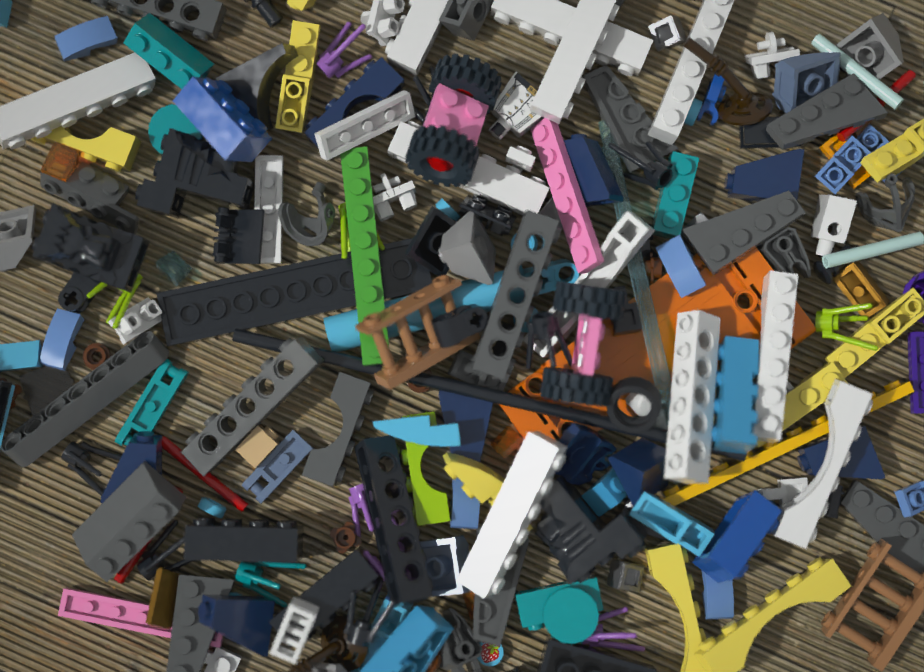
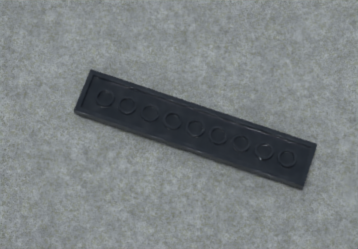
M413 238L383 244L385 249H379L384 300L411 295L432 283L430 271L405 255ZM351 251L347 252L346 259L342 258L341 253L156 293L159 307L162 310L161 318L168 347L234 333L236 328L250 330L357 306Z

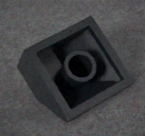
M431 206L407 248L405 255L437 276L446 275L449 267L447 263L441 261L439 248L441 247L442 235L457 222L436 207Z

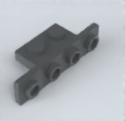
M81 162L68 179L47 168H43L41 171L40 185L48 193L67 200L71 205L88 211L95 218L103 219L120 230L132 234L137 233L139 218L119 207L120 203L129 193L128 185L84 162Z

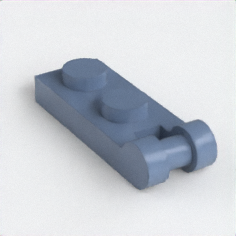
M292 430L241 486L246 491H252L257 496L255 499L262 504L310 453L313 447L295 430ZM261 476L269 482L265 488L257 482Z

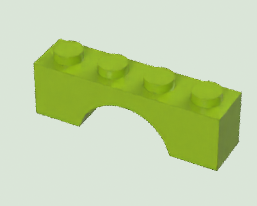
M435 412L402 416V418L429 415L431 426H437ZM406 441L407 449L402 450L404 466L409 465L410 470L406 486L408 493L413 492L414 503L412 513L414 520H417L418 526L450 521L447 493L429 485L422 473L421 460L429 445Z

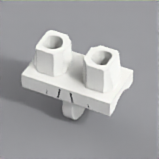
M373 0L371 10L361 14L360 21L366 25V33L376 38L380 46H386L391 36L398 35L399 23L394 17L395 14L403 12L405 6L403 0Z
M767 32L765 41L757 42L758 50L767 49V51L745 55V60L747 64L751 65L754 78L760 79L770 76L769 62L777 61L778 63L783 59L799 56L800 50L794 49V47L777 49V47L785 46V39H776L773 32Z
M385 173L380 175L382 183L373 186L376 193L383 190L386 191L374 196L373 200L375 213L381 221L394 216L389 203L396 200L400 201L404 212L417 207L414 194L416 189L412 180L391 188L401 183L399 177L396 176L388 180Z
M148 297L126 310L118 328L115 329L123 345L162 321V310L155 300H150ZM116 317L108 321L111 327L113 326Z

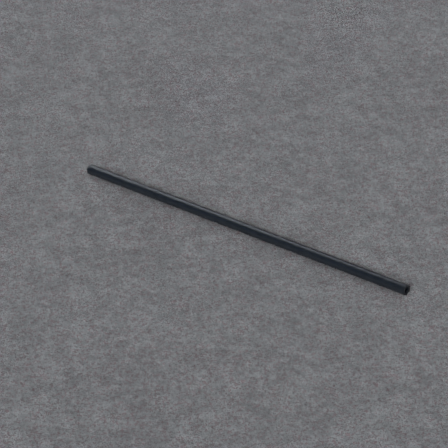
M237 328L233 333L232 339L233 342L281 353L279 347L286 341ZM311 346L325 360L323 363L373 375L382 370L384 366L383 364L363 366L361 357ZM424 372L405 381L419 386L667 444L668 430L653 426L648 431L642 433H628L618 429L611 422L608 415ZM711 442L710 454L745 461L746 454L712 450L713 442Z

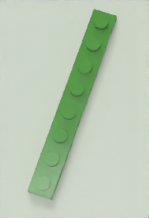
M367 147L352 148L340 154L358 324L363 321L365 316L379 313L385 309ZM385 327L382 330L389 346L388 328ZM359 332L363 366L383 364L373 336Z

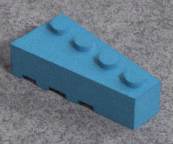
M725 336L718 346L719 370L716 373L715 387L717 388V395L714 400L713 415H715V421L711 432L712 450L747 454L757 445V435L751 433H753L754 426L757 424L758 411L752 410V405H755L758 397L757 383H753V378H757L759 340Z
M416 605L360 672H426L454 628L434 608Z

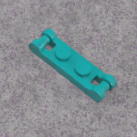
M166 359L157 368L118 433L115 443L120 446H127L132 438L130 434L133 429L138 432H154L179 388L188 377L189 371L184 368L178 369L172 365V361ZM166 374L174 378L170 385L162 381Z

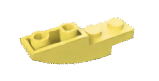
M295 20L292 22L289 45L295 46L298 57L286 65L285 74H283L276 129L303 132L314 81L321 25Z
M924 119L910 126L901 136L862 159L860 163L877 183L887 178L889 174L897 175L924 157Z
M911 288L849 336L850 338L878 346L877 351L843 342L824 359L827 363L833 362L843 377L846 378L924 315L923 298L914 288Z
M446 452L443 455L447 464L444 469L453 480L459 478L464 485L461 488L470 499L476 497L481 504L488 500L493 507L506 479L491 468L473 459ZM531 524L527 528L529 531L533 528Z

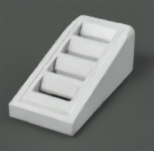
M293 597L270 654L296 664L319 607ZM289 621H294L306 627L305 629H302L293 624H290ZM285 631L301 637V639H295L284 633ZM281 641L296 647V651L281 646Z

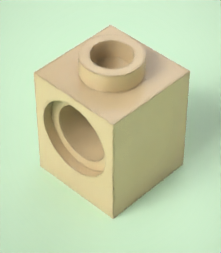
M257 425L235 450L254 468H257L280 444L276 440L279 435L268 425L265 428Z

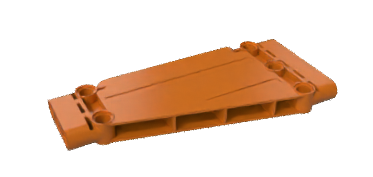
M757 247L714 276L696 253L693 256V261L705 280L706 286L681 298L667 273L628 301L629 304L637 302L643 328L641 332L614 336L611 320L609 318L602 320L604 336L602 341H598L597 352L600 353V362L598 369H594V373L613 377V386L620 380L628 377H641L654 384L658 388L662 400L665 403H669L671 399L677 313L701 310L721 318L719 344H721L725 336L759 340L760 352L763 278L769 271L774 270ZM739 295H744L748 298L749 306L747 309H743L738 305L737 298ZM796 300L790 350L816 332L814 324ZM575 341L567 346L572 358ZM561 350L555 355L556 368L571 369ZM550 359L543 363L538 370L507 391L524 396L518 389L521 386L528 397L607 415V407L566 403L541 397L540 393H532L528 387L529 381L533 378L542 381L544 367H551ZM717 360V371H718V370H719V361ZM630 393L621 395L618 400L620 410L631 417L637 416L638 414L625 401V398ZM499 404L524 440L528 432L540 431L556 440L551 434L552 430L560 440L562 438V425L566 422L577 423L541 414L547 422L544 424L537 413ZM577 423L580 425L587 426L595 430L596 432L602 430V428Z

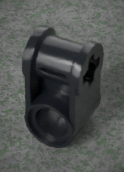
M73 272L71 279L58 296L60 306L73 313L80 314L84 312L97 295L95 294L92 298H88L87 294L101 282ZM71 296L78 300L76 305L72 304L69 300Z
M462 305L448 313L433 318L431 324L440 347L448 348L482 331L487 325L488 316L482 308Z

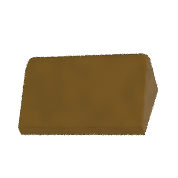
M860 261L851 262L840 270L839 275L833 277L835 283L852 305L872 304V308L858 311L861 316H868L869 318L889 303L887 296Z
M162 568L157 569L146 623L149 626L171 629L180 574Z

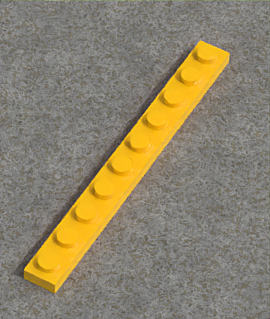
M898 379L884 385L885 391L875 394L874 391L869 392L872 394L871 400H873L869 413L914 392L911 383H900ZM825 414L816 417L810 421L812 425L803 430L801 426L787 431V437L778 442H766L762 445L763 449L755 453L751 449L746 454L744 462L736 461L728 464L725 461L712 467L714 472L709 474L708 483L687 484L681 488L678 485H674L664 490V496L660 497V499L676 506L829 433L828 418Z

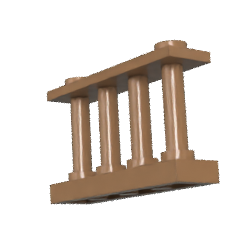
M448 275L438 276L433 279V283L379 313L365 316L361 323L355 325L357 331L373 336L383 362L382 370L374 374L377 384L391 390L480 339L479 332L454 346L441 348L431 324L433 316L428 303L441 297L446 313L456 309L451 291L462 285L461 280ZM416 310H419L429 337L427 344L419 349L416 347L405 317ZM394 322L397 325L407 352L405 357L396 362L392 357L382 330Z
M883 539L871 545L867 552L868 558L850 584L851 587L846 590L832 612L828 611L821 622V630L825 636L831 638L835 631L842 634L868 651L869 657L867 660L881 672H883L924 610V572L919 573L887 553L891 545ZM881 562L914 582L915 588L909 596H903L872 576ZM865 585L899 606V612L894 619L886 618L857 599ZM850 608L883 628L884 634L879 642L871 641L842 622Z

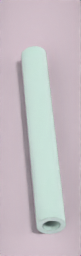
M818 34L813 39L811 45L820 52H840V67L850 75L854 73L866 88L894 110L902 104L904 99L824 36Z
M915 232L823 255L822 263L825 268H831L923 245L924 236L921 232Z

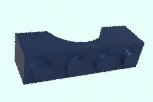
M382 57L377 62L372 60L364 68V74L358 80L353 79L344 88L345 93L339 99L335 97L326 105V112L319 118L317 116L314 117L306 125L307 130L304 133L317 148L318 145L314 133L345 119L350 110L357 104L364 101L380 102L399 93L405 87L404 79Z

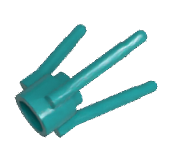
M241 561L236 572L235 581L243 583V587L252 589L265 598L275 601L276 604L283 608L287 606L286 602L257 586L261 583L275 589L281 588L280 584L263 578V569L259 568V566L305 569L307 567L304 563Z

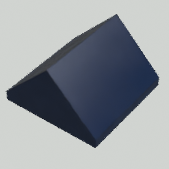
M640 438L608 457L633 507L644 491L655 495L668 486L669 479L664 478L666 449L651 441Z

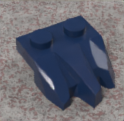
M572 423L571 426L565 429L562 438L558 441L567 447L564 452L566 458L561 468L556 470L554 474L563 476L568 483L575 485L590 482L594 471H603L610 465L605 461V457L614 453L617 448L595 430L584 425Z

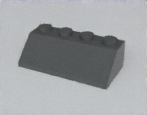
M144 461L73 532L72 536L85 565L104 581L108 582L180 511L186 496Z

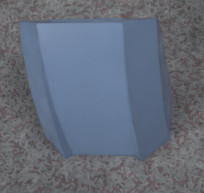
M822 52L804 54L783 59L774 65L776 71L774 92L772 94L777 107L787 113L838 83L841 53Z
M463 535L419 541L421 549H423L426 555L425 567L427 575L430 577L433 585L432 597L463 594L470 591L469 588L457 581L469 556V544Z

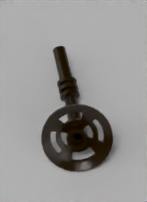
M691 37L684 42L683 46L706 63V68H712L711 72H716L718 77L722 76L736 93L725 98L719 104L718 115L722 121L731 125H751L764 120L770 115L773 104L767 95L759 92H749L730 70L727 62H724L722 58L719 59L717 54L712 55ZM731 101V106L725 109L727 102ZM758 101H765L764 107L761 110L758 109Z
M337 616L323 628L321 635L322 649L307 659L303 657L301 662L297 661L296 666L291 665V669L287 672H312L313 667L326 659L329 663L341 664L346 671L355 670L366 661L369 653V643L367 647H361L347 641L348 634L344 633L348 616ZM338 624V628L335 629V630H333V631L329 634V636H327L329 630H330L334 625ZM338 633V637L333 639V636ZM350 651V653L346 657H344L343 653ZM356 652L359 653L353 663L347 664L346 661L353 658ZM334 655L335 657H337V661H335L331 656Z

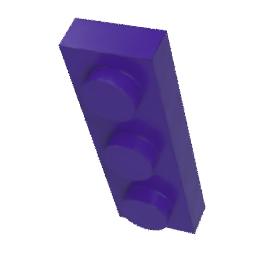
M908 332L909 382L914 389V392L910 393L911 414L924 413V332Z

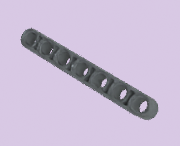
M152 331L143 332L10 433L3 440L1 450L20 467L30 465L160 366L169 356V349Z

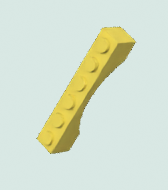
M675 543L644 548L650 575L661 583L671 595L683 622L685 648L679 672H706L694 654L701 649L699 645L706 640L703 628L699 629L697 618L701 617L698 602L693 601L691 591L695 590L692 575L687 574L685 563H689L686 548Z
M819 557L814 559L807 565L808 570L801 575L796 573L785 581L787 585L781 590L775 589L769 592L764 597L766 601L759 606L755 604L743 612L744 617L737 622L735 620L723 626L721 628L723 633L716 638L709 637L699 645L701 649L694 654L705 671L738 672L744 667L747 653L754 638L761 628L776 614L800 603L814 601L831 602L851 587L850 583L833 558L821 559Z

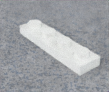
M403 90L314 133L321 158L327 161L398 126L401 121L406 122L414 118L415 113L410 92Z
M258 155L255 158L254 210H265L260 264H282L283 227L278 216L279 206L283 203L284 157L282 155Z

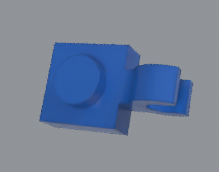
M714 74L711 78L696 120L700 121L703 113H709L712 116L710 121L712 126L718 120L719 115L715 108V103L722 101L727 88L723 86L724 79L722 76L718 77Z

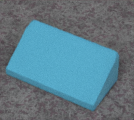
M41 340L0 344V372L43 367L39 362L42 351Z

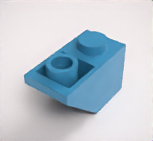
M611 468L581 497L596 515L600 517L619 504L627 494L614 469Z

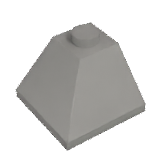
M884 13L871 18L835 45L879 80L904 63L899 34Z
M35 205L0 212V272L16 268L32 243L36 217Z
M469 211L442 235L439 256L443 263H447L452 273L490 285L493 284L496 249L478 215Z

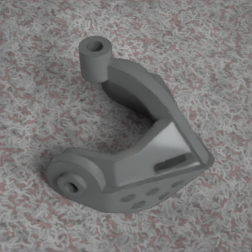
M895 174L887 176L885 186L890 189L893 209L875 208L872 206L866 193H856V204L860 213L870 224L896 232L903 230L915 199V186L910 177L903 178L902 181L905 203L901 205L896 187L898 177Z
M317 182L312 190V194L318 201V218L300 215L294 205L288 202L281 203L278 209V216L285 232L296 242L305 246L323 244L334 224L335 208L332 203H326L323 194L326 186L321 182ZM305 228L315 232L316 237L305 231Z

